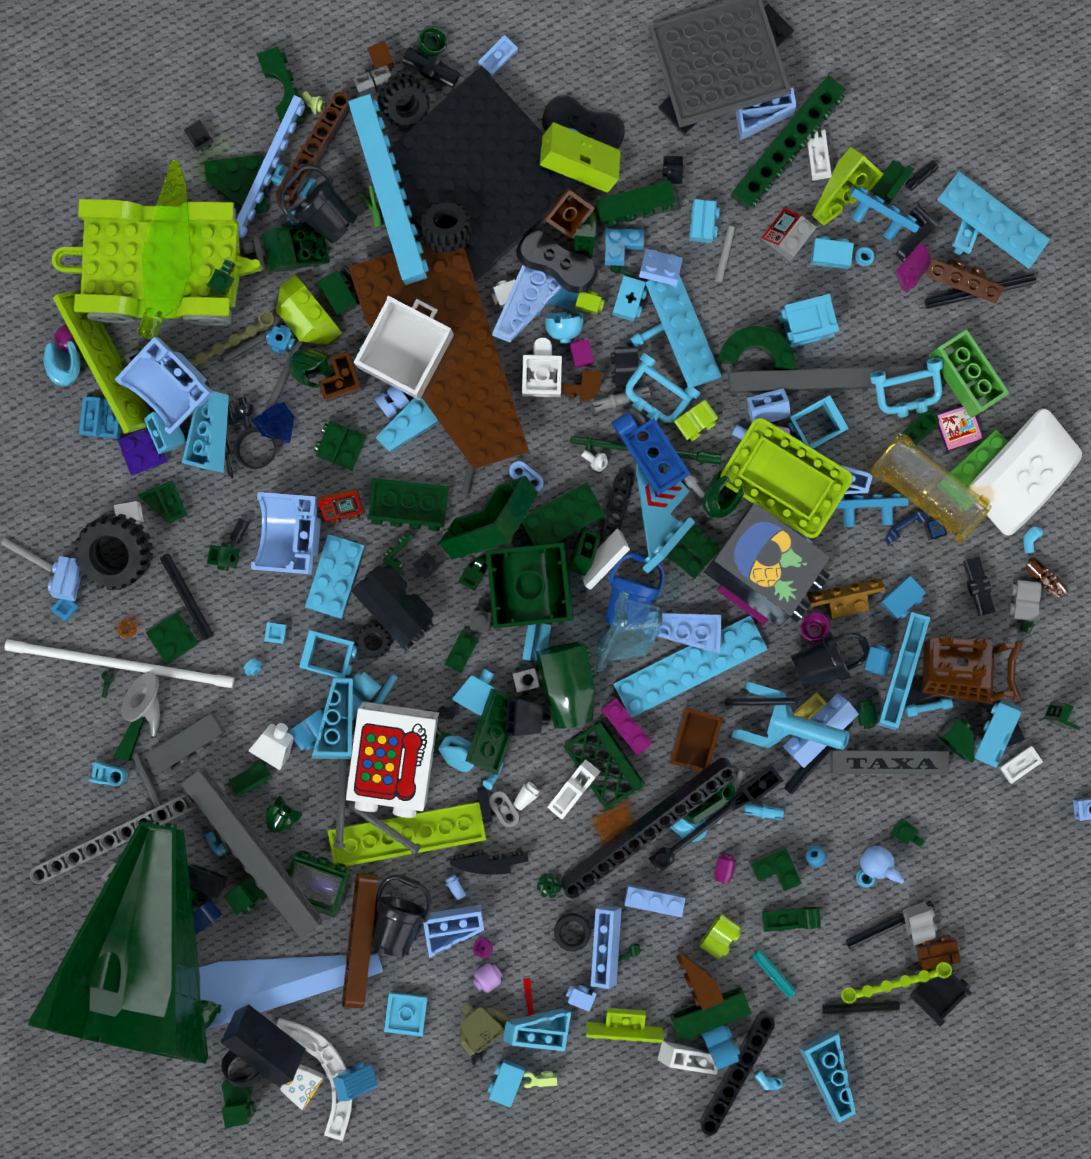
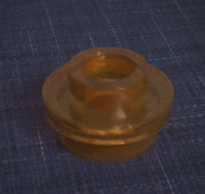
M125 619L118 624L117 632L123 638H131L136 634L137 626L132 620ZM126 625H129L131 628L128 633L124 630Z

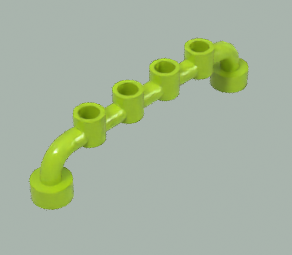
M941 962L934 970H922L919 974L912 976L903 975L897 980H885L881 984L874 986L866 985L859 990L847 987L842 991L841 998L845 1003L851 1004L857 998H869L879 992L888 993L892 989L901 986L907 988L910 984L916 982L926 983L929 979L935 977L948 978L952 973V968L948 963Z

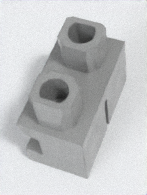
M387 65L370 71L376 87L369 72L353 78L361 97L370 94L373 100L378 101L379 89L383 88V82L387 83L389 81L388 78L391 76Z

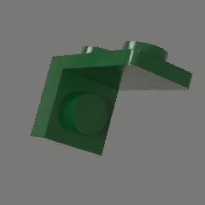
M404 534L397 541L399 543L398 546L394 549L392 547L383 554L385 556L383 561L387 565L392 566L400 576L405 573L402 569L404 565L397 558L395 560L392 558L414 538L412 534L408 536Z

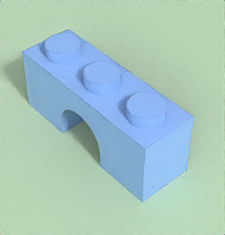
M627 884L624 905L682 917L686 898L680 894L657 892L646 887Z

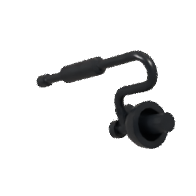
M246 397L238 398L240 406L235 407V412L238 416L244 417V419L241 418L235 421L231 404L228 402L230 421L235 425L244 426V429L251 428L252 425L249 423L248 416H251L254 406L247 404ZM226 434L225 459L227 474L233 479V470L229 459L230 449Z

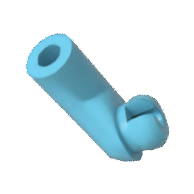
M214 831L204 835L216 856H222L223 853H226V845L223 843L219 844Z

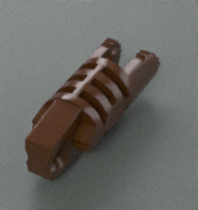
M1029 558L1025 567L1027 571L1048 592L1058 599L1062 598L1068 592V588L1060 578L1036 558Z

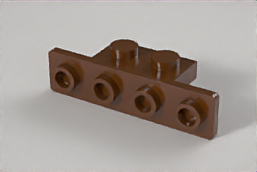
M933 258L925 273V276L992 303H997L1004 289L1003 285L986 279V272L982 268L977 266L970 267L959 259H950L947 264Z

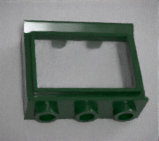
M301 850L293 855L288 875L317 912L335 917L340 912L352 869L347 868L345 864H335L329 862V859L325 857H315L310 852Z

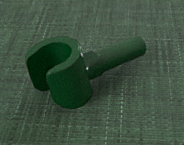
M610 265L611 272L621 273L630 278L635 277L633 273L622 269L621 266Z
M1023 621L1019 630L1030 635L1033 627L1038 622Z
M107 671L102 673V679L104 680L103 698L107 696L110 682L115 679L113 672L110 679L105 678Z
M630 945V952L619 956L618 962L629 957H637L641 952L640 945Z

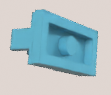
M961 219L952 246L955 247L953 252L961 255L963 252L971 253L979 232L963 219Z

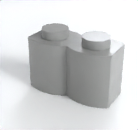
M1022 580L1015 581V584L1011 586L1010 592L1013 595V603L1009 604L1008 609L1011 619L1037 621L1041 583Z
M923 902L903 909L907 935L913 946L936 938L935 932L937 927L933 921L935 914L931 906L928 907Z

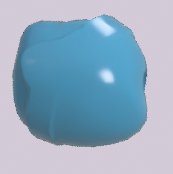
M817 846L809 847V850L806 852V860L813 868H818L825 864L827 858L825 852Z

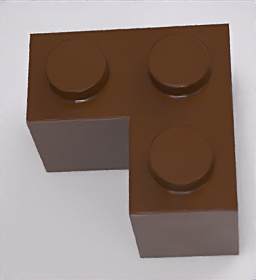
M349 351L331 356L330 359L336 375L318 381L324 400L330 402L362 391Z

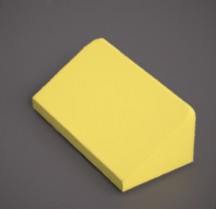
M816 692L793 713L795 716L810 720L827 703Z

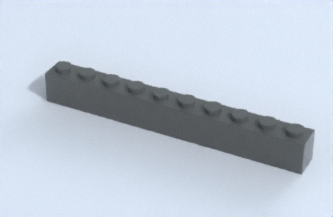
M205 767L199 769L181 783L184 793L194 800L196 808L204 813L209 825L213 828L215 827L220 839L229 845L231 853L235 858H239L244 870L253 876L257 887L263 889L267 894L268 901L277 907L279 915L291 925L292 932L302 938L323 921L322 917Z

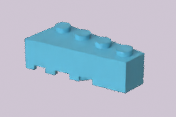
M333 678L311 759L351 758L353 679Z
M831 1031L799 1049L832 1118L840 1123L855 1115L856 1112L851 1089L848 1084L847 1070H845L843 1051L839 1042L840 1037L838 1033Z

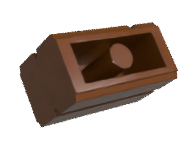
M950 935L938 937L939 940L937 941L929 940L915 945L919 967L922 970L936 968L941 962H946L949 965L961 963L956 939L950 938Z

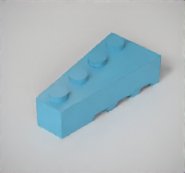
M212 391L214 394L193 412L182 463L224 473L229 395Z
M414 398L379 433L376 439L392 453L440 422L422 398L420 400Z

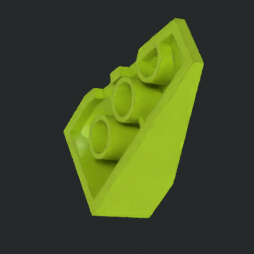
M850 146L838 161L812 216L825 226L842 213L845 205L849 202L853 204L857 201L856 198L848 193L852 186L856 188L861 186L870 191L884 174L865 156Z

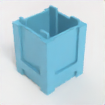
M830 294L785 305L784 310L780 311L781 315H778L779 323H783L787 337L784 338L788 341L791 348L829 339L839 332Z

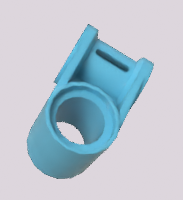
M92 762L93 770L88 780L89 782L112 786L122 785L127 782L128 772L124 768L101 762ZM116 771L121 775L119 782L114 779Z

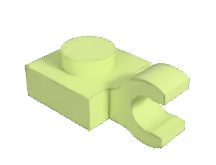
M530 1071L524 1072V1077L532 1079L531 1082L524 1083L526 1088H531L532 1086H557V1073L553 1074L552 1071H543L541 1075L535 1076Z

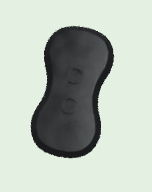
M561 95L554 97L547 104L542 117V125L545 131L554 122L563 127L575 129L582 135L616 149L620 147L625 134V126L618 116L607 112L590 111L570 96Z
M532 231L526 234L517 246V258L525 267L549 274L561 287L569 292H585L592 286L597 277V267L590 258L563 249L545 232Z

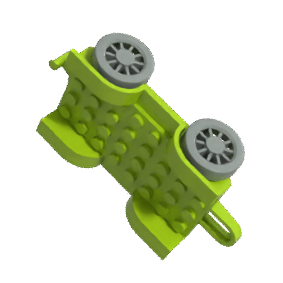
M79 199L78 217L84 221L83 247H60L52 255V264L58 271L67 274H82L81 294H75L74 312L88 313L87 318L92 321L112 324L135 323L137 318L181 319L183 316L184 322L194 325H230L232 323L230 308L235 307L239 277L260 272L263 269L259 260H250L240 256L239 222L236 220L234 203L188 202L181 204L180 207L142 206L138 203L121 200ZM65 255L83 256L82 266H63L61 259ZM225 259H228L236 265L230 274L234 281L225 296L207 287L215 269L221 271Z

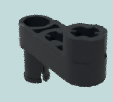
M920 204L910 213L922 224V228L895 254L902 262L940 224Z

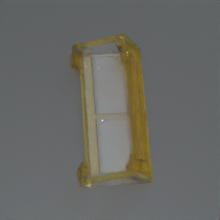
M898 434L875 461L868 473L875 479L878 476L883 477L882 481L884 483L888 482L946 527L947 532L952 530V534L955 535L953 539L961 545L991 510V501L984 495H978L912 444L913 440L905 434L903 436Z

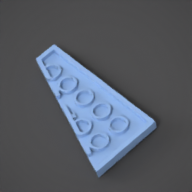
M522 265L492 335L511 342L563 287L549 274Z

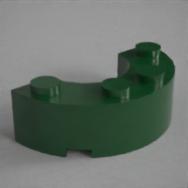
M763 326L746 327L732 334L724 343L717 358V363L736 365L739 356L748 349H759L770 356L773 362V370L795 369V357L788 341L777 331Z

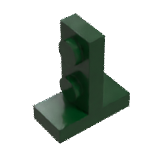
M595 207L581 227L576 229L574 253L585 255L590 259L593 258L597 207Z

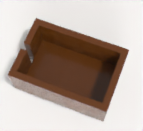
M684 707L669 763L687 768L688 764H690L689 768L698 772L707 768L712 760L723 718Z

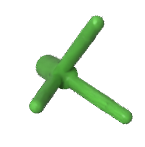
M370 185L372 205L361 192L358 195L372 211L374 226L380 227L382 226L379 211L380 205L379 202L376 205L373 186Z

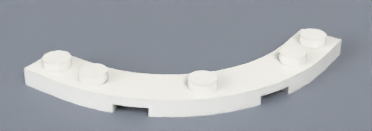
M279 1018L277 1026L305 1047L306 1051L312 1056H315L325 1070L332 1087V1109L324 1136L343 1141L351 1114L352 1099L350 1101H339L333 1078L338 1076V1072L347 1069L344 1061L332 1044L316 1031L304 1025Z

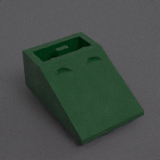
M310 226L272 228L262 234L269 272L290 271L330 263L324 237Z

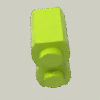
M705 399L673 423L686 441L691 439L693 442L701 436L700 432L705 428L710 430L716 426L717 423L715 421L718 420V417Z
M720 913L700 941L699 946L719 960L721 956L725 957L728 954L730 943L732 941L736 942L740 937L741 927Z

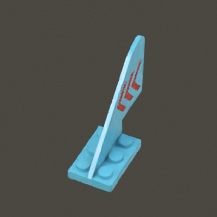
M648 454L651 458L657 457L654 454ZM636 463V474L649 554L645 559L647 563L642 569L649 573L668 555L695 521L690 517L685 522L682 520L678 521L671 515V512L690 492L681 481L662 494L657 495ZM661 464L658 467L659 472L662 474L669 472V468L665 464Z

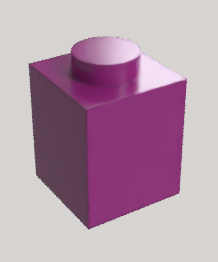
M584 338L573 340V343L570 344V350L575 369L593 365L594 360L589 340L584 341Z

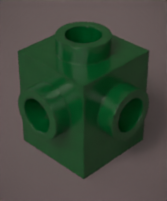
M232 544L210 545L207 564L217 565V569L228 571L229 568L237 569L240 550L233 549Z

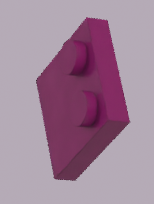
M921 243L895 271L899 285L906 293L917 285L918 280L927 271L931 262L927 247Z

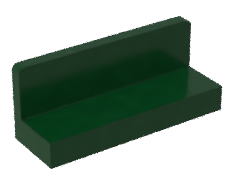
M1050 702L1043 719L1062 728L1078 731L1081 729L1080 726L1067 721L1074 706L1067 703Z

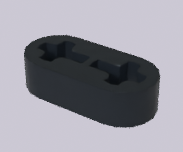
M484 786L477 787L483 824L493 822L488 791Z

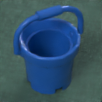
M637 552L635 554L628 553L612 567L608 580L612 589L605 622L626 630L632 628L634 632H641L652 602L660 596L664 585L665 573L660 563L656 565L660 572L658 588L615 575L622 561L633 558L634 560L647 563L645 559L648 555Z

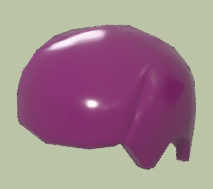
M67 324L60 326L54 334V344L62 352L69 353L67 341H72L76 350L81 351Z
M813 612L811 615L805 616L800 625L802 636L807 641L814 643L822 640V636L830 631L829 621L826 616L819 612Z

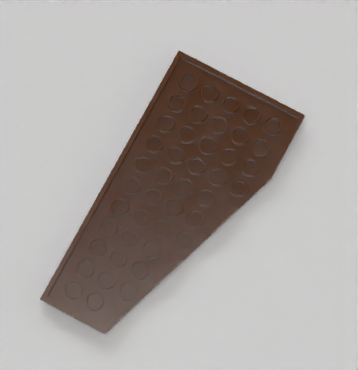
M426 242L421 243L423 253L420 255L422 260L427 262L429 271L426 274L428 278L405 285L402 280L394 252L349 266L365 321L371 329L388 296L411 308L416 299L438 310L434 320L452 329L454 336L421 398L475 470L528 453L529 449L465 249L459 248V251L456 253L452 251L451 254H447V252L441 254L438 250H431V247H428ZM420 305L416 309L430 317L432 312Z

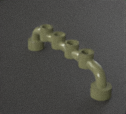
M268 311L262 312L259 315L258 324L255 326L249 325L245 331L238 335L232 334L229 340L222 344H214L212 349L205 353H198L189 362L194 367L199 364L206 365L209 359L215 355L222 356L228 348L232 346L239 347L243 340L249 337L254 338L261 330L273 326L275 322L273 314Z

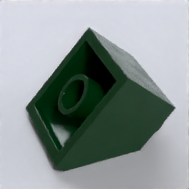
M950 718L935 735L963 761L973 763L975 761L974 733L969 729L971 725L964 719Z

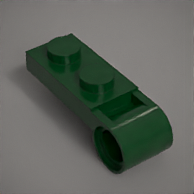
M728 783L684 816L683 819L693 824L700 823L704 818L715 813L734 797L735 787Z
M819 907L761 912L764 932L821 928Z

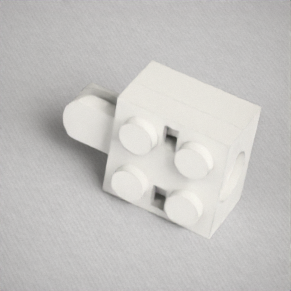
M539 338L535 341L533 355H523L522 396L561 397L562 356H552V344L547 338Z

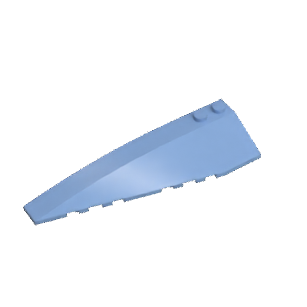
M370 953L368 977L383 972L378 953ZM347 955L218 961L199 967L201 1001L207 1000L222 1005L220 1014L217 1013L216 1018L207 1029L230 1022L234 1012L248 1004L258 1012H264L343 986Z

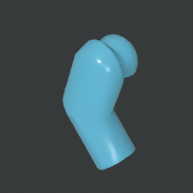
M1040 527L1030 528L1023 536L1025 553L1034 552L1033 542L1043 535V530Z
M761 1070L754 1074L755 1079L765 1090H779L783 1086V1081L780 1078L766 1077Z

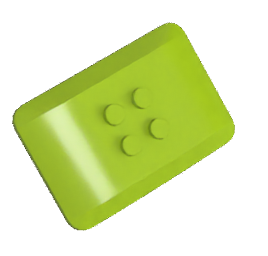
M762 418L752 422L721 474V477H729L725 484L726 487L737 493L742 485L745 488L743 496L745 499L753 504H758L774 517L808 538H815L822 532L853 481L852 474L847 469Z

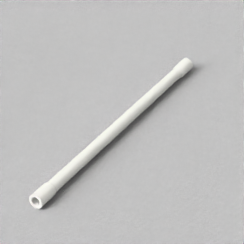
M9 639L5 643V651L29 653L143 673L151 672L155 675L209 683L227 688H233L235 677L213 675L45 647Z

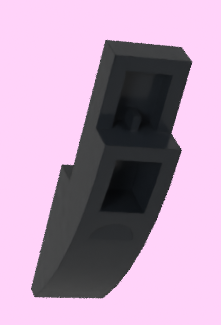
M483 850L473 851L472 855L465 856L464 853L453 855L454 859H450V865L470 873L501 875L511 873L510 865L529 862L528 853H523V850L512 851V855L504 856V853L492 856L493 859H489L488 852L484 853Z

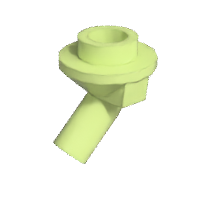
M307 91L301 94L306 105L311 108L315 115L323 112L325 102L322 101L321 96L311 98Z

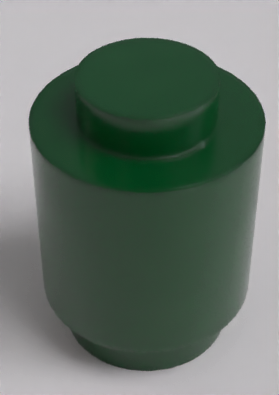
M872 700L857 702L856 711L859 714L857 716L859 726H864V729L875 727V723H878L875 704L872 703Z

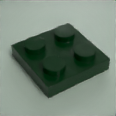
M176 612L145 632L166 665L199 645L198 640L180 612Z

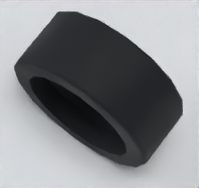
M569 913L563 915L554 927L556 943L566 951L576 952L582 950L590 940L591 930L589 924L579 914ZM576 921L583 927L584 935L578 943L569 944L563 940L561 929L565 923Z

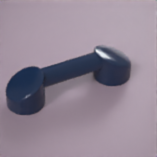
M913 512L893 525L885 536L887 545L899 539L901 536L898 531L917 520L921 524L933 516L931 512Z

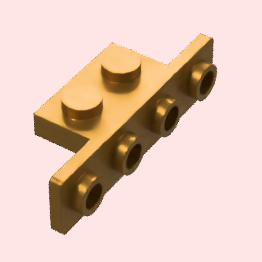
M872 578L865 582H854L847 586L833 587L828 590L818 591L817 593L813 592L807 594V599L812 607L829 603L830 616L834 619L869 611L867 594L885 591L886 587L881 578Z

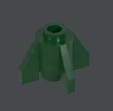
M279 796L275 804H270L267 808L266 824L271 832L281 833L291 828L294 822L298 821L303 814L302 812L292 810L285 804L283 797Z

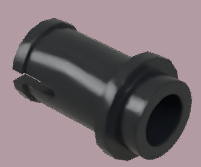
M238 518L233 532L229 533V539L237 543L243 541L242 537L250 523Z

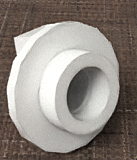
M587 450L581 453L583 458L591 462L590 466L592 469L600 472L606 468L608 460L604 453H598L596 456Z

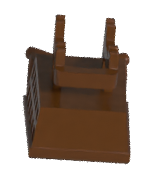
M946 636L930 638L924 642L922 693L992 704L995 701L1008 697L1017 701L1021 696L1015 682V668L1022 643L1020 641H1015V643L1005 642L994 646L992 640H980V638L976 640L953 639V636H949V638H946ZM1012 649L1008 658L1007 683L1010 691H1000L993 694L994 654ZM959 658H966L969 664L967 667L959 666L957 660Z

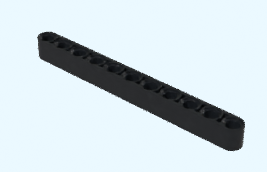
M727 758L717 759L564 875L561 884L566 897L571 899L579 897L735 778L736 772Z

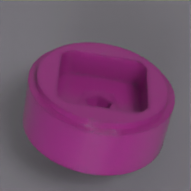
M486 938L477 939L473 945L474 954L480 958L489 957L493 951L492 942Z

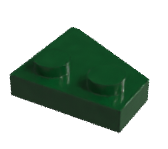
M173 480L138 494L141 500L146 502L169 523L188 516Z

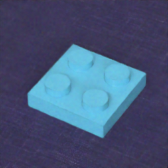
M389 992L384 1032L422 1037L428 997Z

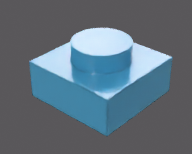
M59 599L50 610L67 623L79 607L72 601Z

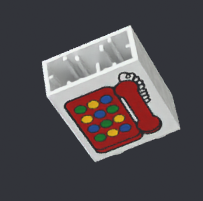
M363 701L357 713L346 800L355 801V808L366 812L377 811L378 805L394 807L393 814L401 817H415L417 810L423 811L428 796L439 712Z

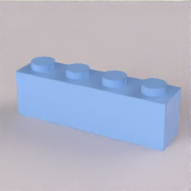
M837 693L810 720L843 730L859 714L844 697ZM793 736L783 747L805 768L827 745Z
M611 906L596 908L591 973L592 987L610 989L617 985L622 908Z

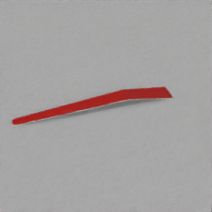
M524 978L523 983L530 1016L534 1015L530 978Z

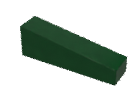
M145 716L131 722L113 757L125 761L131 760Z

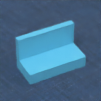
M528 625L522 659L537 661L535 652L548 648L551 625Z

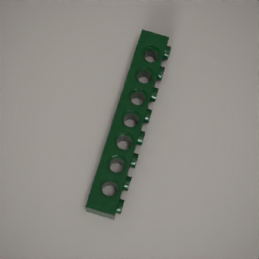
M828 75L732 191L730 197L746 210H749L751 206L755 208L761 201L759 196L771 189L773 179L775 177L779 179L785 171L783 167L787 162L791 164L797 157L796 151L799 148L803 150L809 142L807 137L811 133L815 135L821 127L819 123L823 119L827 120L833 113L832 107L835 104L839 106L844 100L845 96L843 94L846 89ZM821 98H828L830 103L824 104L821 101ZM809 112L817 113L818 118H811ZM803 126L806 132H798L797 127ZM785 141L793 142L794 147L788 148L785 145ZM773 156H780L782 158V162H775L773 160ZM762 170H767V171H769L770 176H769V177H764V176H762V175H761V171H762ZM749 185H756L758 191L752 192L749 189Z

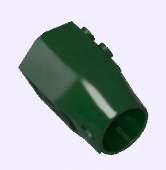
M581 641L536 651L543 689L549 703L554 729L576 727L593 721L595 690L593 677H596L593 665L591 666L589 658H591L590 648Z

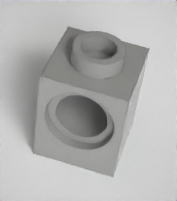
M535 668L513 673L517 692L540 687L539 683L542 682L540 671H536ZM530 674L533 676L534 681L531 685L523 683L522 678L524 675Z

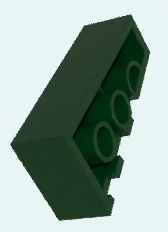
M670 180L596 200L601 223L607 225V227L616 226L618 222H631L637 218L650 217L681 209L677 188Z

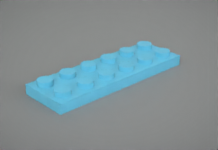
M958 171L937 199L1028 269L1050 241L1048 237L960 171Z
M680 275L676 286L653 280L647 281L645 284L689 389L721 378V373Z

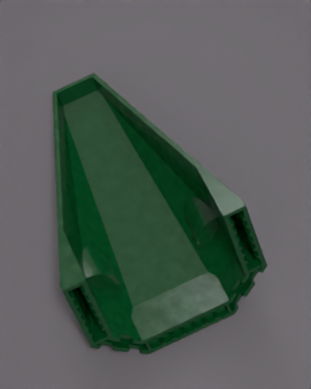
M148 820L147 823L139 822L43 997L30 1017L28 1026L97 1043L100 1040V1043L206 1064L208 1049L205 1030L212 1024L217 1013L220 1014L222 1005L207 1000L201 1001L200 972L185 835L183 831L177 829L175 824L166 823L165 826L159 825V822Z

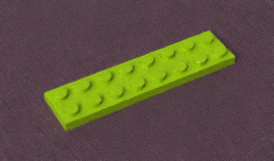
M81 290L55 295L53 300L124 433L147 428L144 418L150 412L144 400L115 380L125 368L103 323L88 319V313L74 312L75 294H81Z
M479 802L416 813L415 817L399 816L381 820L413 843L420 844L421 848L418 853L486 840ZM370 822L344 827L343 843L345 848H333V843L336 842V828L328 830L333 863L335 864L342 863L350 866L412 854L410 849Z

